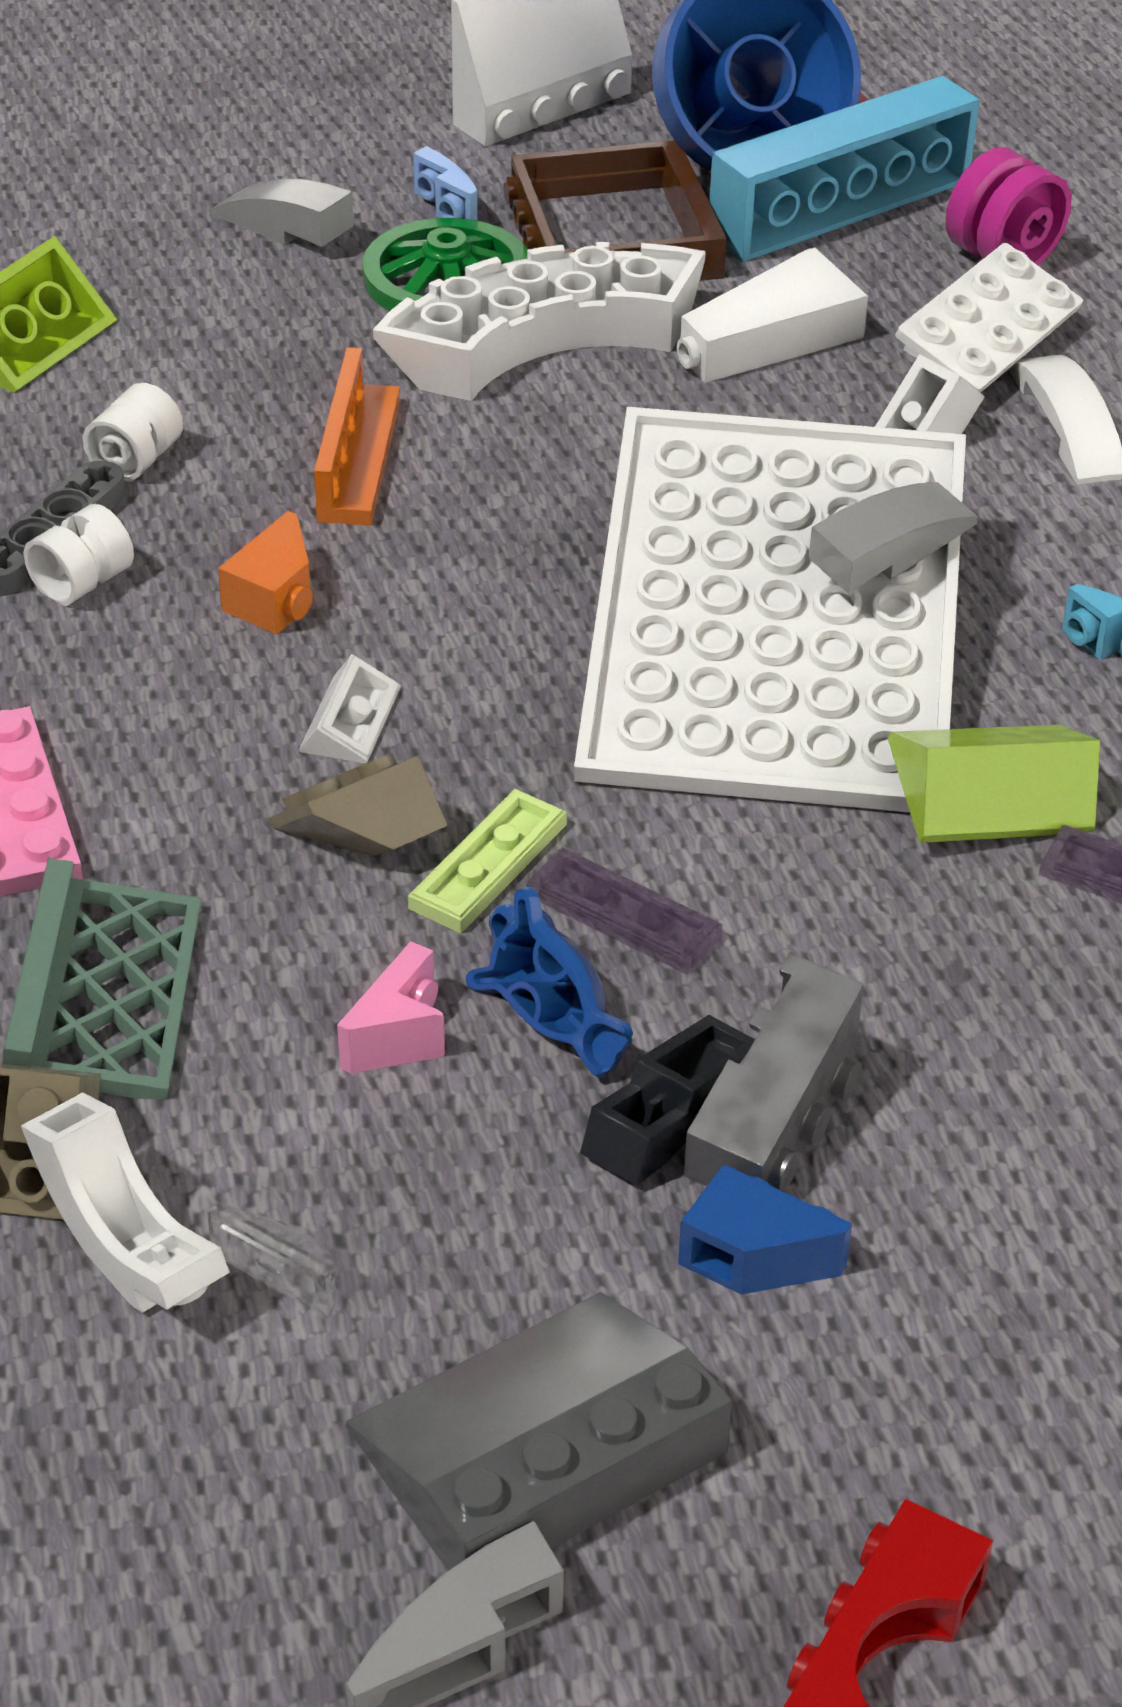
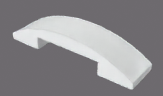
M1051 355L1020 359L1008 369L1023 395L1034 394L1060 437L1059 456L1077 485L1122 479V445L1115 424L1100 392L1081 366L1069 357Z

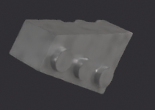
M789 952L779 970L780 975L783 976L780 997L772 1010L759 1005L749 1022L750 1028L759 1032L754 1043L740 1064L728 1059L687 1131L685 1177L707 1186L722 1165L725 1164L749 1176L759 1177L781 1191H784L789 1186L798 1167L799 1151L805 1143L815 1146L821 1140L830 1120L832 1104L836 1098L847 1101L859 1081L862 1064L855 1061L864 989L863 982Z

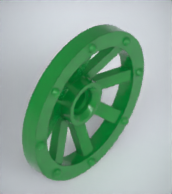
M432 218L413 221L386 231L368 246L362 262L363 283L369 296L380 306L391 311L407 297L414 301L423 297L421 294L431 281L437 279L445 281L451 277L465 276V267L494 257H498L501 264L527 259L528 249L512 233L498 226L477 220ZM405 255L401 258H398L392 262L387 263L393 256ZM419 267L403 289L389 281Z

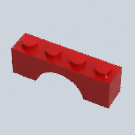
M905 1498L889 1526L878 1521L870 1532L859 1561V1565L864 1567L855 1585L843 1581L837 1588L824 1618V1626L829 1629L820 1645L816 1647L806 1643L797 1656L787 1681V1689L791 1690L792 1693L783 1707H869L861 1692L857 1676L874 1656L891 1646L908 1641L933 1640L952 1643L985 1583L993 1540Z

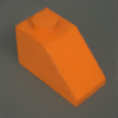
M285 512L218 568L222 611L274 634H278L293 620H301L311 607L313 593L310 589L309 560L298 516L293 512Z

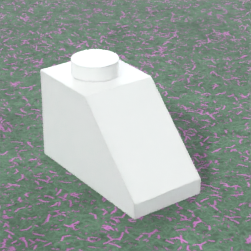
M919 354L875 427L962 434L985 396L960 375Z

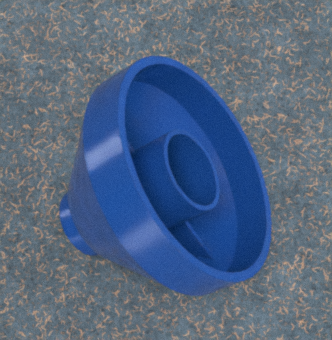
M681 0L668 15L658 35L652 63V80L657 107L674 141L694 162L711 172L713 152L858 104L861 89V68L857 45L852 31L841 11L832 0Z

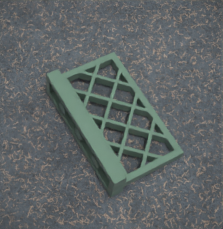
M48 858L4 1044L2 1064L100 1073L99 1093L136 1099L167 1100L201 898L72 878L73 861ZM82 903L108 906L117 915L96 925L81 910ZM157 914L185 917L183 925L162 935L147 919ZM131 928L145 943L124 953L110 937ZM178 944H180L179 952L174 948ZM94 946L108 961L85 971L71 956ZM159 955L175 971L152 981L138 965ZM122 974L137 990L114 1000L99 984ZM172 990L171 998H169L166 993ZM84 993L99 1009L75 1020L61 1003ZM151 1003L167 1019L143 1030L128 1013ZM112 1022L128 1039L105 1050L89 1033ZM57 1024L60 1028L54 1031ZM163 1039L162 1048L156 1043ZM71 1042H74L89 1057L77 1065L48 1061L49 1053ZM141 1051L158 1067L157 1076L127 1073L118 1063Z

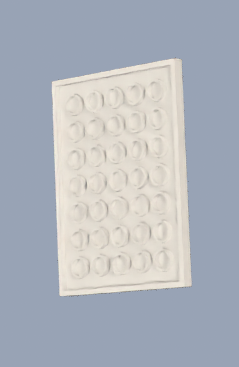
M627 407L574 763V782L910 812L888 737L891 732L950 729L961 535L894 579L890 580L881 572L848 594L809 559L811 528L836 512L867 497L893 488L917 483L938 482L962 502L966 434Z

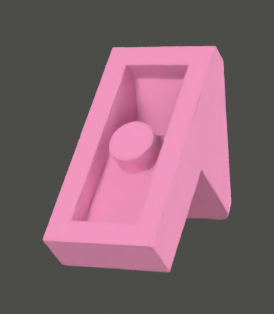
M410 941L338 1023L340 1069L349 1073H356L440 1058L445 1055L444 1016L442 1012L433 1008L438 994V983L434 981L433 950Z

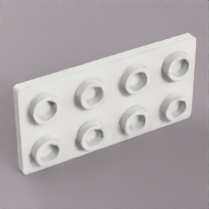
M1003 243L901 324L895 336L905 344L903 350L915 357L921 354L963 377L981 393L1080 308L1083 299L1070 290L1064 282L1055 279L1032 262L1026 254L1013 248L1008 243Z

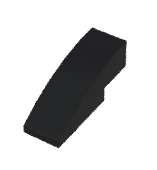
M707 1015L636 1059L630 1083L591 1107L580 1154L636 1186L664 1166L686 1143L687 1131L728 1059L740 1064L755 1039L715 1017Z

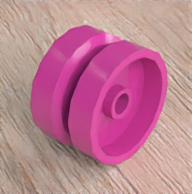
M1008 147L992 148L977 157L962 173L955 185L946 209V231L951 242L969 253L982 258V260L1001 244L1008 243L1013 248L1026 254L1036 265H1040L1054 250L1065 231L1071 213L1072 193L1066 180L1042 166L1035 165L1034 162Z

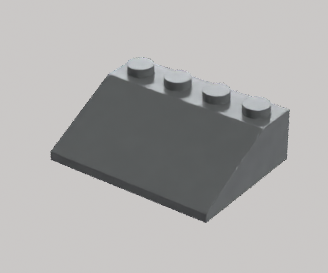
M599 1292L347 1420L346 1428L449 1571L487 1544L532 1521L536 1523L549 1547L552 1549L728 1453L732 1400L687 1346L604 1293Z

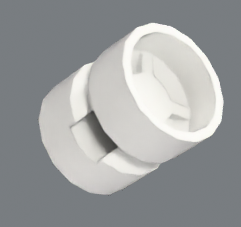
M136 383L121 394L109 408L103 411L85 428L82 436L83 447L90 462H113L123 470L124 480L132 482L180 437L183 430V418L177 404L162 389L148 383Z
M90 504L64 520L61 526H54L25 545L23 552L26 568L38 590L63 606H68L95 589L98 581L103 584L131 566L134 559L133 544L127 530L109 509L100 504Z

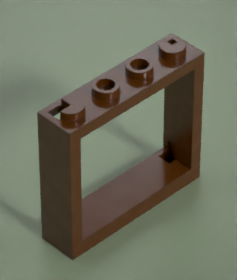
M674 140L511 156V177H506V183H503L504 196L507 205L513 204L514 224L516 229H522L523 243L528 250L556 245L539 200L662 188L685 237L609 245V251L641 252V243L705 251V262L700 281L724 279L725 234L685 151ZM579 248L565 249V253L575 252Z

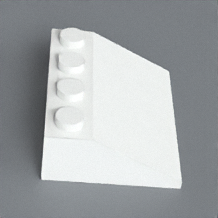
M451 0L453 125L485 147L631 93L632 52L619 0Z

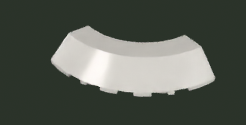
M596 242L595 246H585L571 253H565L563 245L527 250V259L501 264L500 259L494 257L465 267V276L451 277L445 281L437 279L429 283V293L416 301L408 297L388 312L373 329V339L419 390L472 401L481 389L502 373L519 364L556 352L602 346L640 347L671 352L681 336L682 316L692 311L705 262V251L641 243V252L609 251V242Z

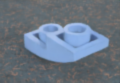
M427 146L413 153L414 193L420 195L425 200L436 203V217L477 220V189L468 175L450 159Z

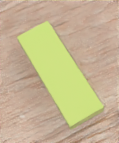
M514 789L408 895V909L461 934L567 825V812Z

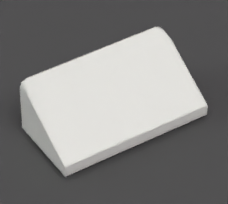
M351 654L334 675L300 746L299 752L367 763L401 685Z

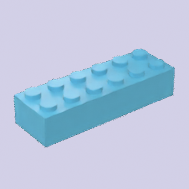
M940 76L713 152L709 203L725 234L726 251L739 261L745 262L955 187L962 173L972 163L980 99L945 76Z

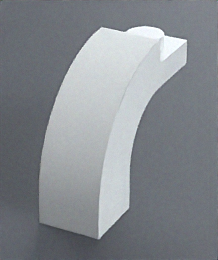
M82 1092L21 1125L40 1175L72 1234L86 1255L135 1309L143 1313L157 1304L167 1310L172 1306L190 1303L202 1296L208 1285L230 1273L221 1247L177 1222L155 1197L132 1156L114 1108Z

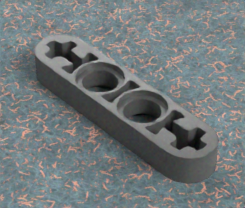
M109 461L85 463L0 533V596L13 594L31 580L24 560L23 552L25 545L22 544L36 538L54 526H61L62 522L70 517L57 516L58 513L65 511L78 512L90 504H100L111 511L125 497L124 473L119 465Z

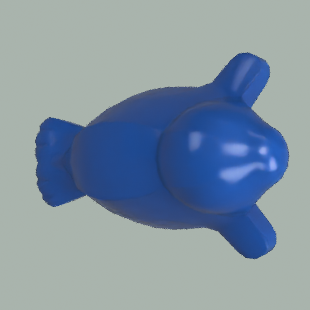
M528 886L519 889L514 895V904L503 903L497 906L491 913L489 927L493 937V948L489 966L469 971L466 975V983L468 987L477 992L502 994L517 1014L536 1031L553 1040L572 1044L588 1070L595 1077L602 1079L616 1068L622 1054L628 1050V1046L632 1042V1029L627 1022L605 1013V992L596 970L582 951L556 929L552 918L541 909L540 898L535 889Z

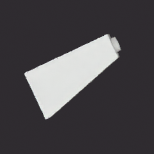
M815 247L807 249L683 315L681 318V338L677 341L678 358L684 368H691L707 383L864 338L868 295Z

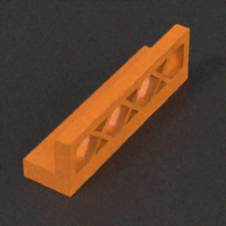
M346 347L314 469L317 522L372 526L401 401L400 386L364 384L362 348Z

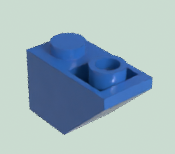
M723 1164L681 1220L678 1265L741 1295L839 1277L847 1267L852 1223L836 1216L824 1207L814 1206L783 1192L759 1177L749 1176Z

